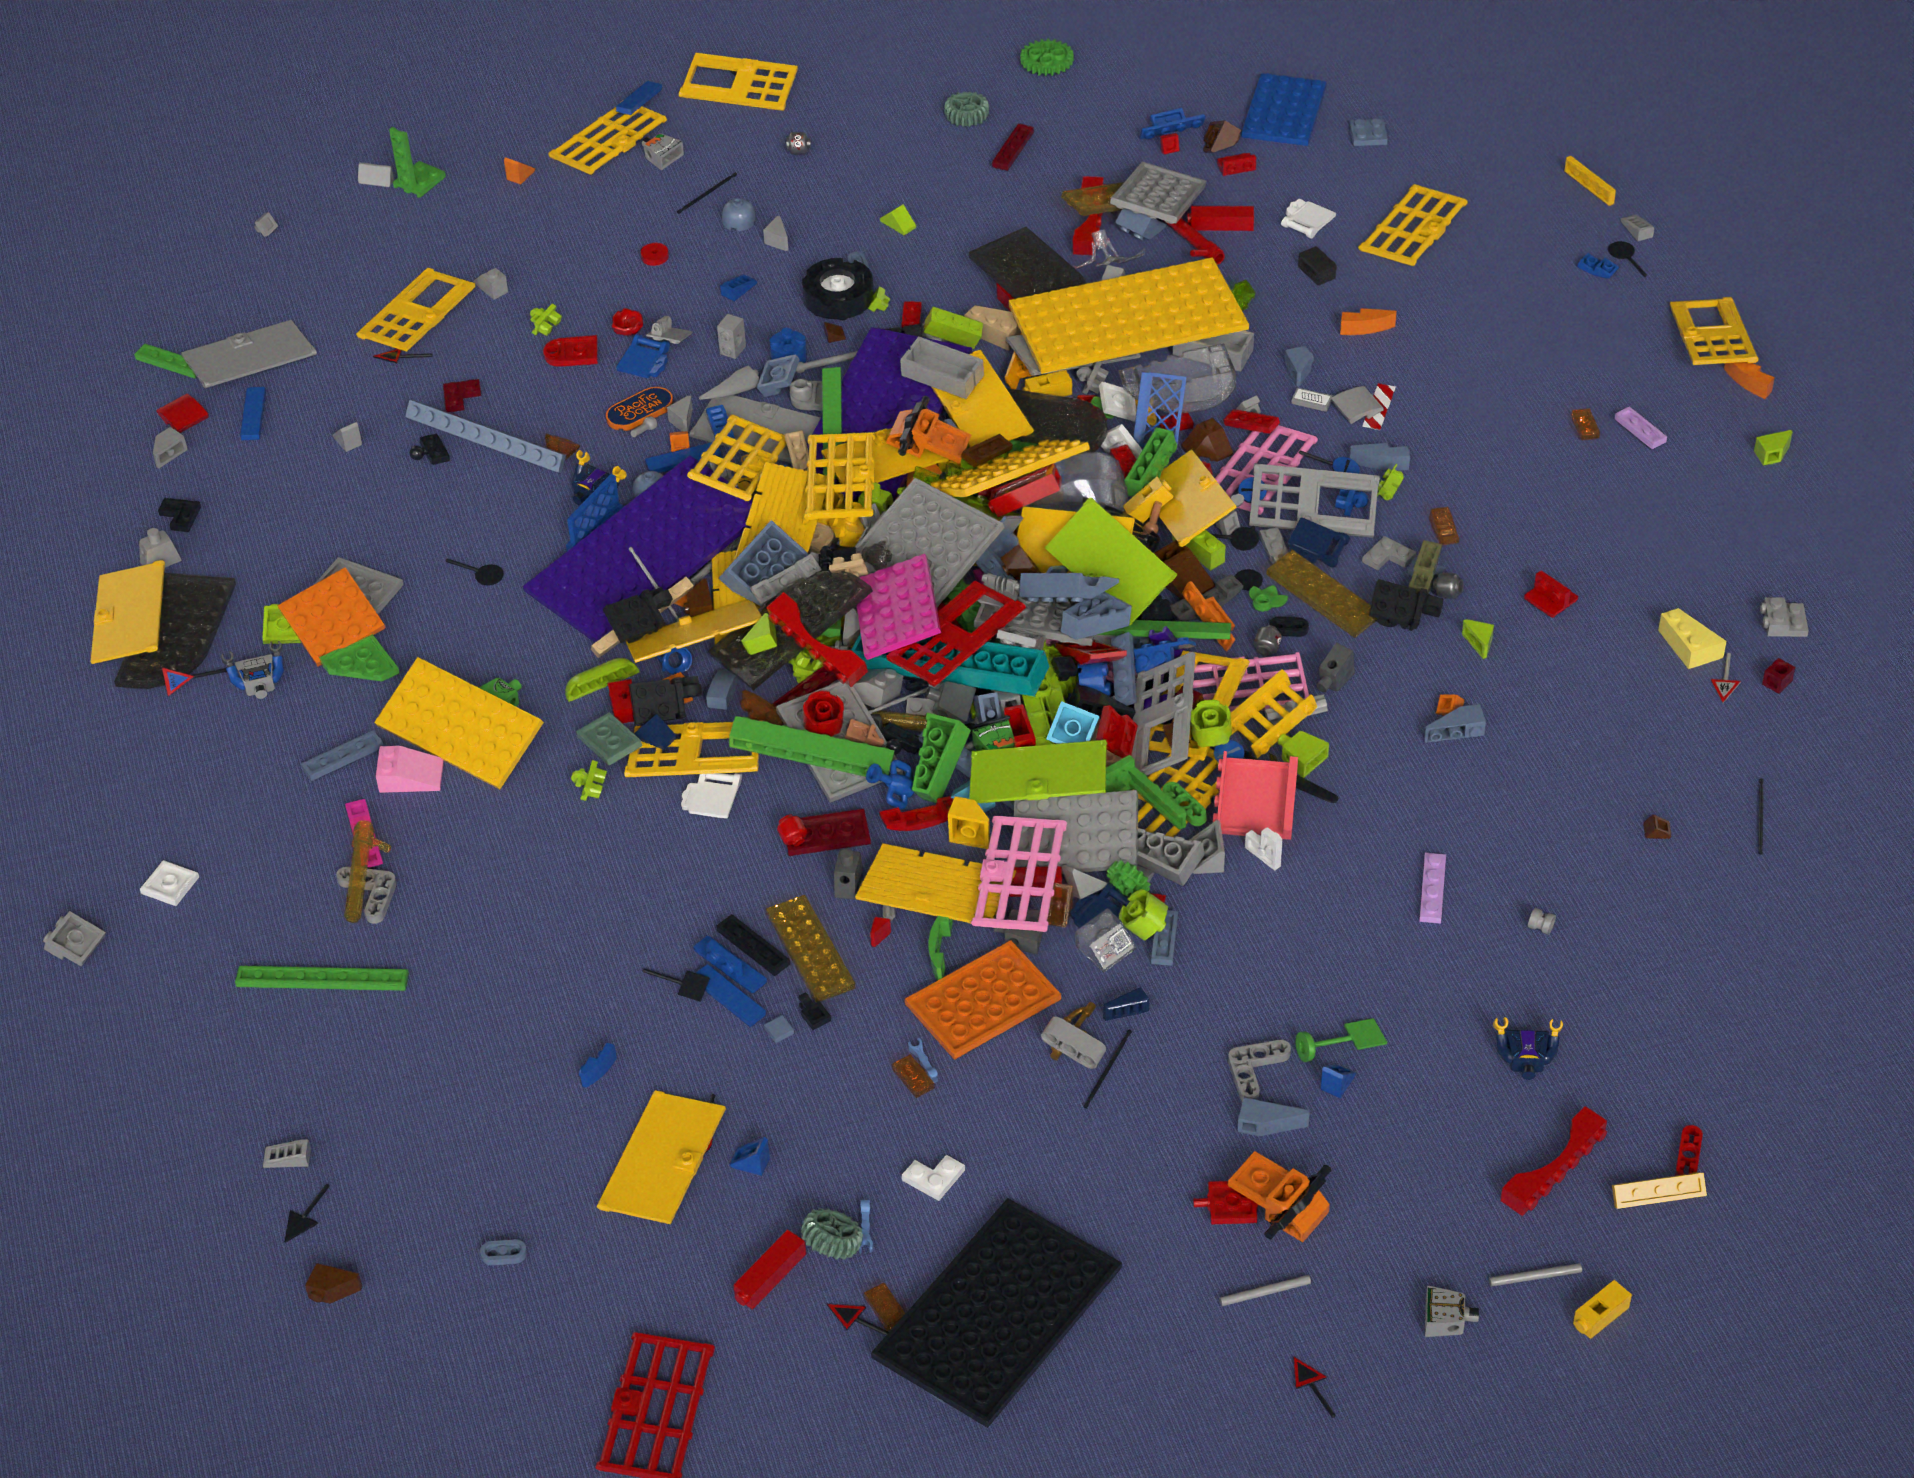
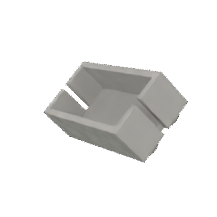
M1243 330L1173 345V355L1241 372L1253 352L1254 333Z
M919 336L911 345V350L908 349L900 360L902 376L967 399L974 386L984 376L983 359Z

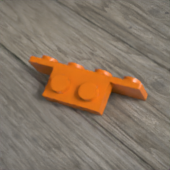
M1192 581L1186 584L1182 594L1203 622L1231 623V631L1234 629L1235 624L1214 597L1205 599ZM1231 634L1229 640L1217 639V641L1225 651H1228L1233 645L1235 638Z

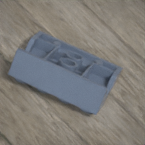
M1021 573L1019 597L1027 598V602H1039V599H1042V602H1054V599H1056V602H1068V599H1071V602H1083V599H1092L1118 584L1119 579L1083 576L1082 573Z

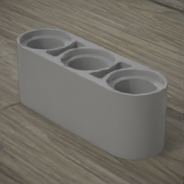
M1052 1017L1041 1034L1045 1043L1090 1069L1097 1067L1106 1052V1047L1102 1042L1060 1017Z

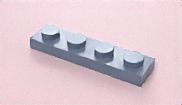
M1130 632L1111 638L1112 646L1127 650V656L1113 661L1115 700L1126 706L1137 703L1133 636Z
M373 730L303 762L301 766L310 781H313L378 751L380 746H383V742Z

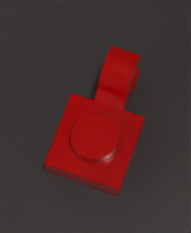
M1188 411L1182 412L1179 431L1192 429L1194 422ZM1171 415L1164 422L1171 429L1176 425L1177 420ZM1163 424L1159 425L1160 428L1166 429V427Z

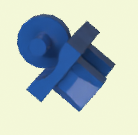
M1340 489V495H1337L1335 508L1344 509V515L1350 516L1354 505L1357 508L1364 507L1369 499L1363 491Z

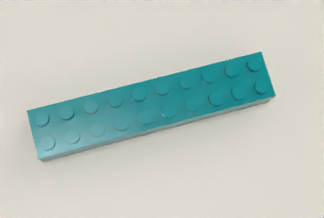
M860 632L851 650L866 663L868 670L887 668L895 670L903 676L920 678L888 661L886 656L890 652L867 660L864 656ZM928 637L926 639L918 641L917 643L924 646L933 637ZM940 641L930 650L938 653L947 644ZM986 642L941 682L948 681L971 687L1035 697L1050 666L1044 650ZM910 648L901 657L908 660L917 651ZM953 649L944 658L951 661L960 651ZM923 655L914 664L922 667L931 658ZM937 662L928 671L936 674L945 665Z

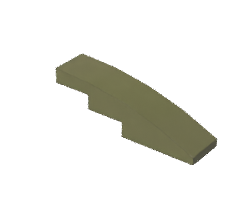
M1423 540L1409 584V588L1416 589L1415 594L1418 595L1421 588L1427 589L1429 594L1442 544Z

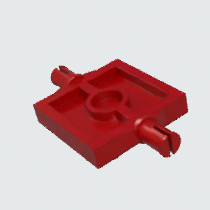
M1228 1181L1208 1182L1207 1198H1193L1194 1208H1208L1211 1225L1257 1223L1259 1204L1229 1187Z

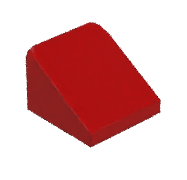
M874 918L870 932L872 947H876L891 933L890 919Z

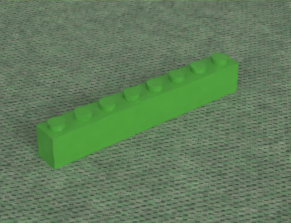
M735 716L729 735V747L865 777L868 768L872 764H878L881 766L884 774L890 775V765L894 760V750L886 747L853 742L845 738L839 739L830 737L827 734L798 730L785 725L771 724L767 721L752 720L748 717Z

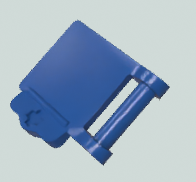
M635 334L631 345L616 366L617 371L644 378L659 376L660 372L666 368L668 358L665 353L668 352L670 343L668 341L660 342L644 338L640 334ZM642 344V345H646V346L658 348L659 351L654 350V349H650V348H646V347H642V346H639V345Z

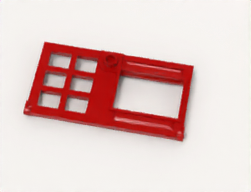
M973 581L938 611L941 633L931 636L933 638L924 646L915 642L893 650L886 658L888 661L924 679L928 684L935 687L997 634L999 629L1005 627L1020 614L1026 606L1018 600L1015 601L977 581ZM983 595L1004 604L972 633L952 624L957 617ZM940 641L947 644L938 653L930 650ZM910 648L917 651L908 660L901 657ZM953 649L960 651L951 661L944 658ZM923 655L931 658L922 667L914 664ZM937 662L945 665L936 674L928 671Z

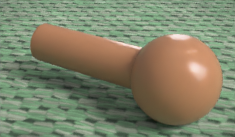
M1155 501L1150 520L1144 525V529L1149 534L1151 531L1157 534L1159 530L1157 520L1162 503L1159 501Z

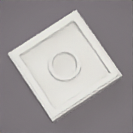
M1101 382L1099 384L1103 413L1135 422L1137 408L1134 391Z
M163 860L140 888V892L143 895L177 906L198 880L199 874L198 872Z

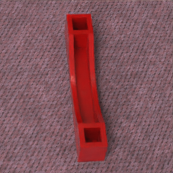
M1083 176L1081 201L1090 210V215L1081 226L1074 230L1073 254L1094 255L1095 248L1098 249V238L1100 237L1103 206L1101 205H1105L1107 191L1104 177Z
M785 592L766 607L769 613V620L774 625L779 624L782 627V631L788 637L792 636L795 638L797 645L802 649L805 647L814 660L819 659L828 672L833 671L836 674V678L842 684L846 683L852 687L868 672L866 663L852 650L831 648L814 639L801 623V615L797 603Z
M1583 1107L1571 1120L1570 1140L1560 1156L1540 1169L1518 1173L1502 1187L1500 1201L1521 1216L1528 1210L1532 1211L1538 1204V1200L1542 1196L1546 1197L1550 1193L1552 1186L1556 1182L1560 1183L1564 1179L1566 1172L1570 1168L1574 1169L1578 1165L1580 1158L1583 1155L1587 1156L1592 1151L1594 1144L1597 1141L1601 1142L1607 1134V1120L1588 1107Z

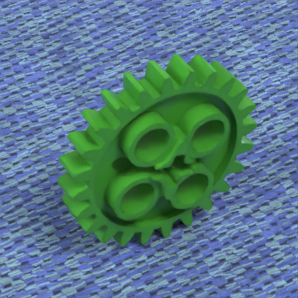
M1049 38L1046 41L1041 39L1040 42L1034 40V44L1029 42V46L1025 45L1024 49L1021 50L1022 53H1020L1023 68H1027V71L1032 70V74L1038 72L1039 76L1042 73L1045 76L1048 73L1053 76L1055 72L1057 74H1060V71L1066 72V69H1070V65H1073L1074 61L1071 46H1067V43L1062 44V41L1056 42V39L1050 41Z

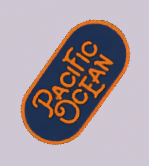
M662 387L644 389L612 405L606 412L607 424L614 430H632L642 425L646 417L656 418L666 413L667 407L673 403L672 393Z

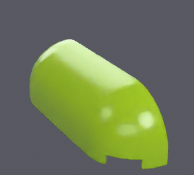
M612 659L574 675L566 685V699L568 702L608 686V683L621 681L640 673L635 663L629 659Z

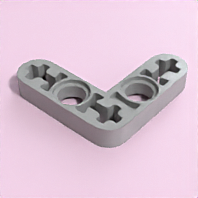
M356 867L340 868L336 873V877L341 887L371 890L364 910L365 916L369 923L376 924L381 922L385 918L396 888L395 875L390 871ZM364 877L372 878L368 882L361 881ZM378 895L386 896L382 900L375 899Z
M1287 1041L1263 1042L1236 1047L1229 1051L1228 1064L1242 1102L1244 1098L1259 1099L1260 1089L1253 1067L1280 1063L1290 1058L1291 1045ZM1263 1052L1265 1056L1258 1058L1254 1056V1053ZM1245 1072L1250 1077L1242 1079L1238 1077V1074ZM1247 1086H1249V1090L1252 1095H1249V1093L1246 1092Z

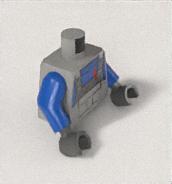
M278 641L279 647L277 649H273L272 642L269 644L274 657H272V654L242 660L235 662L234 666L232 663L233 653L229 651L231 657L229 660L224 659L222 653L221 660L228 667L226 670L231 683L240 690H245L248 696L255 695L258 699L265 698L267 692L275 689V683L280 680L284 672L283 659L280 656L283 646L280 641Z

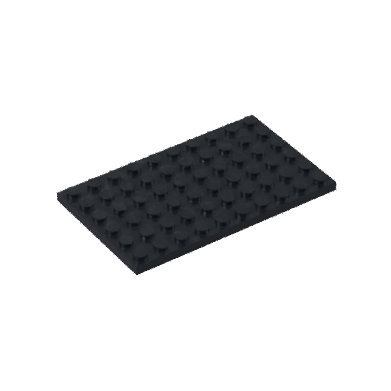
M1007 1198L871 1352V1358L988 1428L1121 1270L1122 1262Z

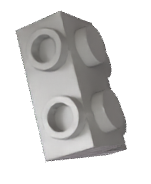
M1765 597L1764 603L1760 604V613L1764 614L1763 628H1766L1767 636H1808L1809 630L1803 603H1786L1785 597Z
M1005 626L998 630L996 638H1000L1001 644L1043 650L1046 635L1012 626Z
M69 911L65 917L61 916L55 925V930L53 932L49 931L43 940L45 943L44 950L61 960L66 957L82 966L103 940L106 932Z

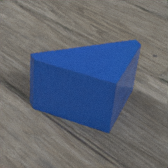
M1338 1064L1324 1066L1322 1069L1321 1090L1341 1099L1354 1079L1356 1072Z
M763 1137L738 1147L729 1166L762 1176L770 1160L768 1139Z

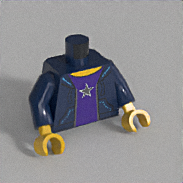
M578 450L576 453L579 464H576L572 480V487L574 488L573 501L577 505H581L610 475L589 464L584 466V463L590 460V455L585 452V456L582 458L583 452L581 450ZM615 466L612 473L616 476L618 488L620 485L619 480L625 479L627 474L625 470Z
M1506 1017L1503 1018V1027L1498 1025L1497 1018L1494 1020L1493 1026L1498 1030V1034H1496L1497 1052L1506 1063L1510 1064L1512 1071L1522 1072L1524 1079H1534L1536 1076L1535 1072H1542L1544 1065L1550 1064L1557 1055L1560 1039L1558 1032L1562 1030V1020L1560 1027L1557 1029L1552 1027L1553 1019L1550 1021L1551 1035H1549V1031L1506 1030L1505 1033L1504 1029L1508 1026V1019Z

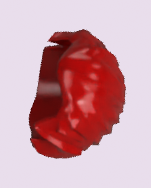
M623 308L621 312L617 311L612 317V328L616 334L625 336L635 335L643 327V316L639 311Z

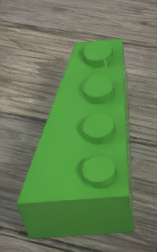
M927 713V725L922 735L924 741L922 748L919 750L920 761L919 765L916 766L912 791L923 800L936 803L937 799L942 798L971 730L959 720Z

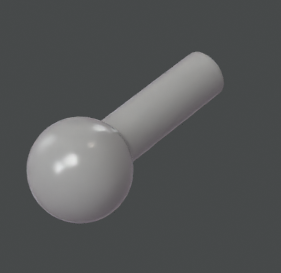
M651 416L646 417L642 425L631 431V436L636 437L646 430L655 429L657 427V420Z

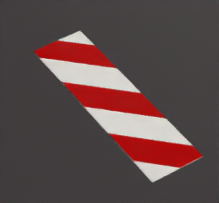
M1378 383L1373 397L1384 410L1370 419L1365 417L1362 427L1381 429L1396 386Z

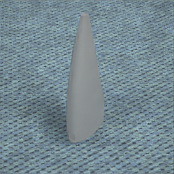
M749 366L743 367L735 371L721 384L701 395L699 399L727 397L754 389L760 380L758 377L759 372Z

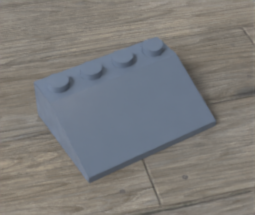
M771 520L718 579L733 592L767 610L766 607L775 599L760 604L750 588L791 567L797 561L810 554Z

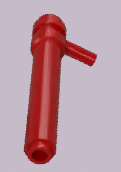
M1182 218L1176 224L1166 223L1197 249L1190 251L1191 257H1213L1217 265L1223 262L1225 258L1223 250L1214 242L1208 241Z

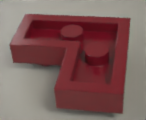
M479 379L443 384L446 412L465 410L464 398L481 396Z

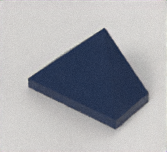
M657 714L634 733L642 742L663 750L677 738L676 734Z

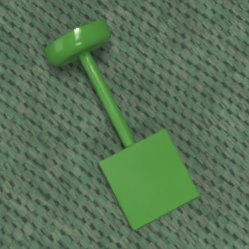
M1374 1018L1344 1024L1349 1034L1348 1036L1314 1042L1310 1033L1302 1031L1297 1033L1295 1040L1298 1056L1303 1062H1309L1314 1059L1316 1047L1352 1040L1357 1050L1385 1045L1387 1041Z

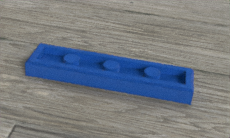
M651 81L645 82L616 106V112L632 115L662 90V84Z
M265 387L247 388L240 434L241 440L260 439L266 396Z
M713 442L646 458L645 464L648 471L659 473L670 471L689 455L699 461L702 458V453L706 452ZM718 447V449L715 451L713 455L722 458L721 451Z
M708 964L696 972L710 978L705 991L749 1027L766 1016L765 1009Z

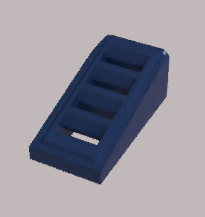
M1141 987L1103 1005V1018L1105 1021L1145 1013L1149 1011V997Z

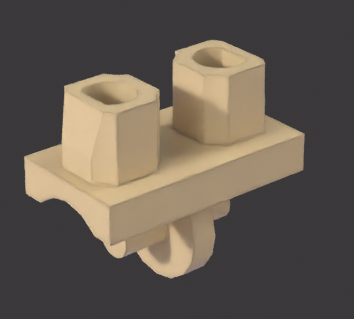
M860 553L853 554L851 561L845 562L843 557H836L833 559V565H829V571L832 573L834 581H847L848 586L853 585V579L859 578L862 575H868V568Z

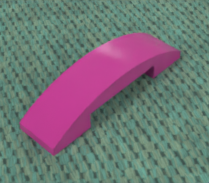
M362 799L346 803L345 806L362 868L383 864L366 800Z

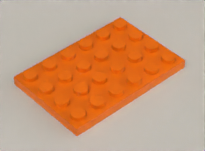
M1010 940L905 998V1005L955 1060L1061 1000V993Z

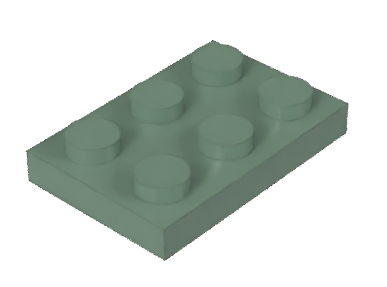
M610 712L576 731L577 737L608 766L642 747L641 740Z

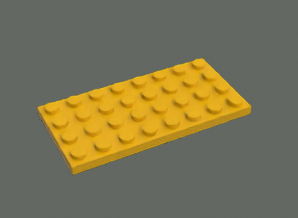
M1049 439L1042 440L1035 447L1034 445L1026 446L1021 452L1014 451L1008 453L1006 458H995L993 463H983L977 466V469H966L962 471L961 475H950L943 482L938 480L930 484L932 487L952 497H967L1082 453L1090 448L1088 442H1080V440L1070 441L1068 439L1059 441L1057 439L1050 442Z
M417 657L374 723L378 727L434 756L442 758L447 763L500 790L544 722L538 717Z

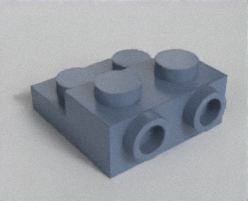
M795 354L766 361L757 385V389L764 397L777 395L780 393L781 388L791 385L800 360L799 357Z

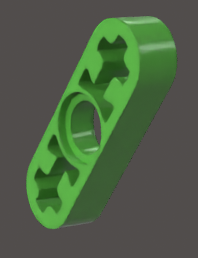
M1168 782L1163 786V792L1169 795L1178 806L1183 801L1190 803L1188 806L1181 807L1186 811V820L1191 825L1201 826L1207 821L1206 809L1180 784Z

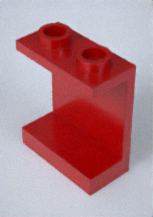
M1024 705L1004 708V716L1009 715L1011 717L1009 723L1014 735V748L1036 746V738Z

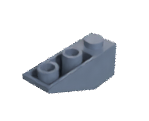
M1481 705L1461 706L1425 727L1424 742L1484 736L1486 720Z
M1244 1098L1238 1118V1132L1264 1136L1308 1127L1310 1110L1285 1106L1279 1103L1264 1102L1258 1099Z

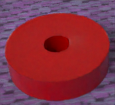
M661 243L647 244L640 252L642 262L650 266L661 265L669 258L668 248Z

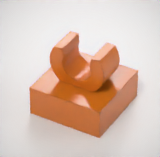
M688 431L670 433L671 452L690 448Z

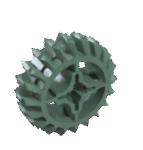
M957 92L956 95L952 94L951 97H948L944 105V114L947 117V121H951V124H956V126H977V123L982 124V121H985L989 114V104L986 97H983L982 94H977V92Z
M822 1208L812 1210L805 1217L801 1227L802 1239L806 1241L807 1246H812V1250L820 1252V1255L824 1254L827 1258L834 1257L836 1260L839 1257L844 1260L847 1257L852 1258L860 1249L863 1240L862 1228L858 1226V1222L852 1221V1217H847L844 1213H839L837 1210L832 1211L829 1208L825 1210Z

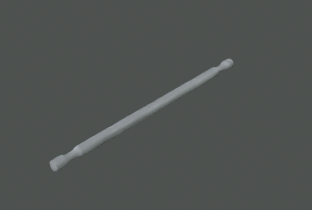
M630 547V552L634 555V558L654 588H659L638 555L635 554L634 549ZM669 606L668 609L671 611V613L677 619L678 622L679 618L677 616V613L672 608V606Z
M928 687L869 710V713L872 714L905 701L907 697L913 698L927 692Z

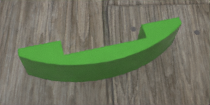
M943 916L936 918L931 928L928 942L932 971L937 981L944 977L946 969L944 953H940L942 936L951 937L953 919Z

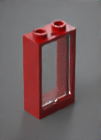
M1055 463L993 489L990 502L988 503L991 512L996 513L997 517H1000L1060 491L1062 478Z

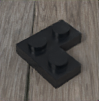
M164 498L158 512L159 516L173 517L170 523L171 531L189 532L201 509L200 501Z

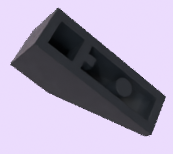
M1078 684L1069 699L1070 705L1100 716L1099 719H1101L1103 706L1111 705L1120 716L1128 715L1133 719L1136 713L1134 709L1097 689Z

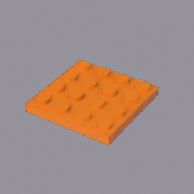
M346 567L277 605L317 667L322 665L319 657L334 650L345 648L385 629V624Z

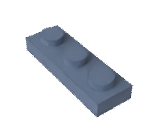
M1167 910L1164 920L1166 922L1165 928L1161 932L1154 934L1151 964L1173 966L1178 911Z

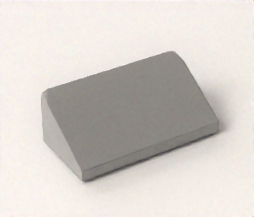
M359 162V184L390 187L394 181L392 166Z

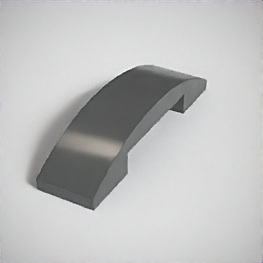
M1231 574L1217 581L1216 588L1203 594V597L1205 599L1214 597L1222 607L1243 589V585ZM1185 599L1171 605L1172 614L1179 621L1200 618Z

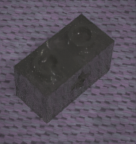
M1317 246L1299 253L1298 267L1318 286L1336 279V263Z

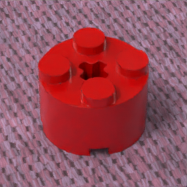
M817 691L810 694L803 705L804 728L809 732L827 734L830 737L841 732L844 717V704L841 698L830 694L829 691Z

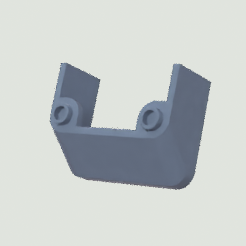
M1004 516L1000 521L1004 524L1005 528L976 561V564L985 574L997 575V578L1001 576L1002 580L1004 577L1016 580L1012 574L1008 576L1003 570L1002 566L1004 563L1000 557L1019 544V540L1013 532L1023 520L1022 516ZM1050 566L1046 573H1067L1068 569L1065 566Z

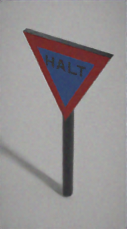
M162 668L167 696H170L190 679L227 672L226 668L188 675Z

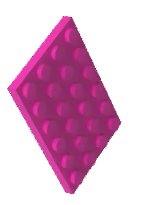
M926 554L915 556L912 559L896 563L893 566L853 580L863 652L867 660L941 633L930 567Z

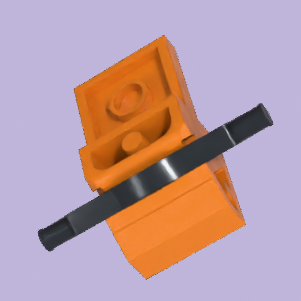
M923 396L921 402L915 404L914 409L899 412L886 441L887 444L899 449V455L904 456L907 452L921 458L924 449H927L958 464L960 463L962 452L966 450L972 435L938 420L940 414L927 408L930 401L928 396Z
M1254 1151L1228 1180V1186L1266 1209L1265 1220L1271 1224L1268 1230L1264 1232L1266 1238L1272 1240L1279 1230H1283L1299 1241L1304 1242L1329 1213L1330 1204L1319 1189L1326 1182L1325 1178L1332 1170L1325 1164L1317 1174H1313L1308 1178L1294 1168L1289 1172Z

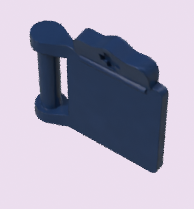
M1300 518L1288 540V552L1301 561H1308L1314 564L1319 559L1329 567H1336L1338 557L1344 545L1348 544L1350 537L1345 533L1335 532L1310 520ZM1334 538L1337 544L1332 554L1325 555Z
M1108 883L1098 896L1090 894L1078 900L1075 907L1070 911L1074 924L1097 940L1121 924L1119 922L1121 908L1107 898L1111 896L1124 906H1127L1130 902L1127 900L1128 897L1117 891L1116 887L1111 883ZM1122 925L1121 928H1119V929H1118L1117 931H1115L1113 934H1111L1110 936H1108V937H1107V940L1110 941L1109 938H1111L1113 935H1115V934L1118 933L1120 930H1122V929L1124 928V926Z

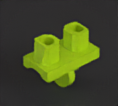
M553 303L545 311L543 308H533L530 311L532 317L530 320L535 325V328L532 330L534 335L540 332L548 336L553 328L548 322L555 326L561 322L562 316L555 311L556 305Z
M800 651L796 658L790 657L788 663L793 665V676L797 677L798 683L823 666L819 659L813 660L811 663L810 655Z
M592 760L587 773L583 768L572 773L571 780L575 783V786L581 787V785H584L580 797L581 800L586 801L588 796L599 799L603 786L593 783V781L603 784L607 771L597 768V761Z

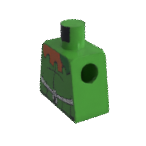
M1009 720L972 730V744L976 750L1014 748V735Z

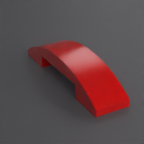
M951 796L939 798L936 805L901 812L899 807L880 811L879 815L886 828L890 830L913 831L925 829L948 821V813L953 798Z

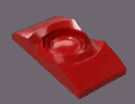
M1093 640L1092 646H1081L1070 642L1056 643V649L1063 657L1071 656L1080 665L1117 661L1127 656V650Z

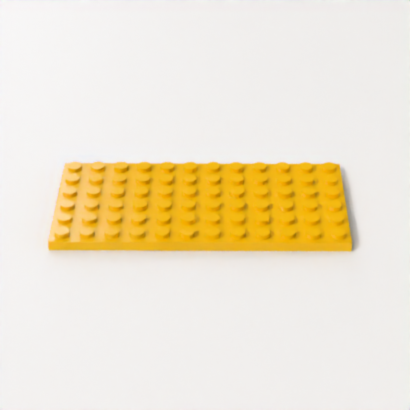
M1213 257L1009 300V308L1041 374L1249 329V323Z

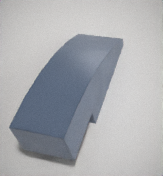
M1388 443L1350 446L1349 458L1360 466L1381 470L1389 468L1392 470L1395 464H1398L1395 470H1409L1410 454L1408 446L1389 448Z
M721 668L716 673L706 696L708 708L728 709L729 702L733 700L741 673L740 670Z

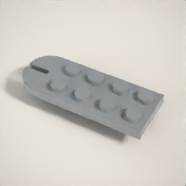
M804 378L792 381L790 385L791 404L800 410L823 411L822 381H808Z

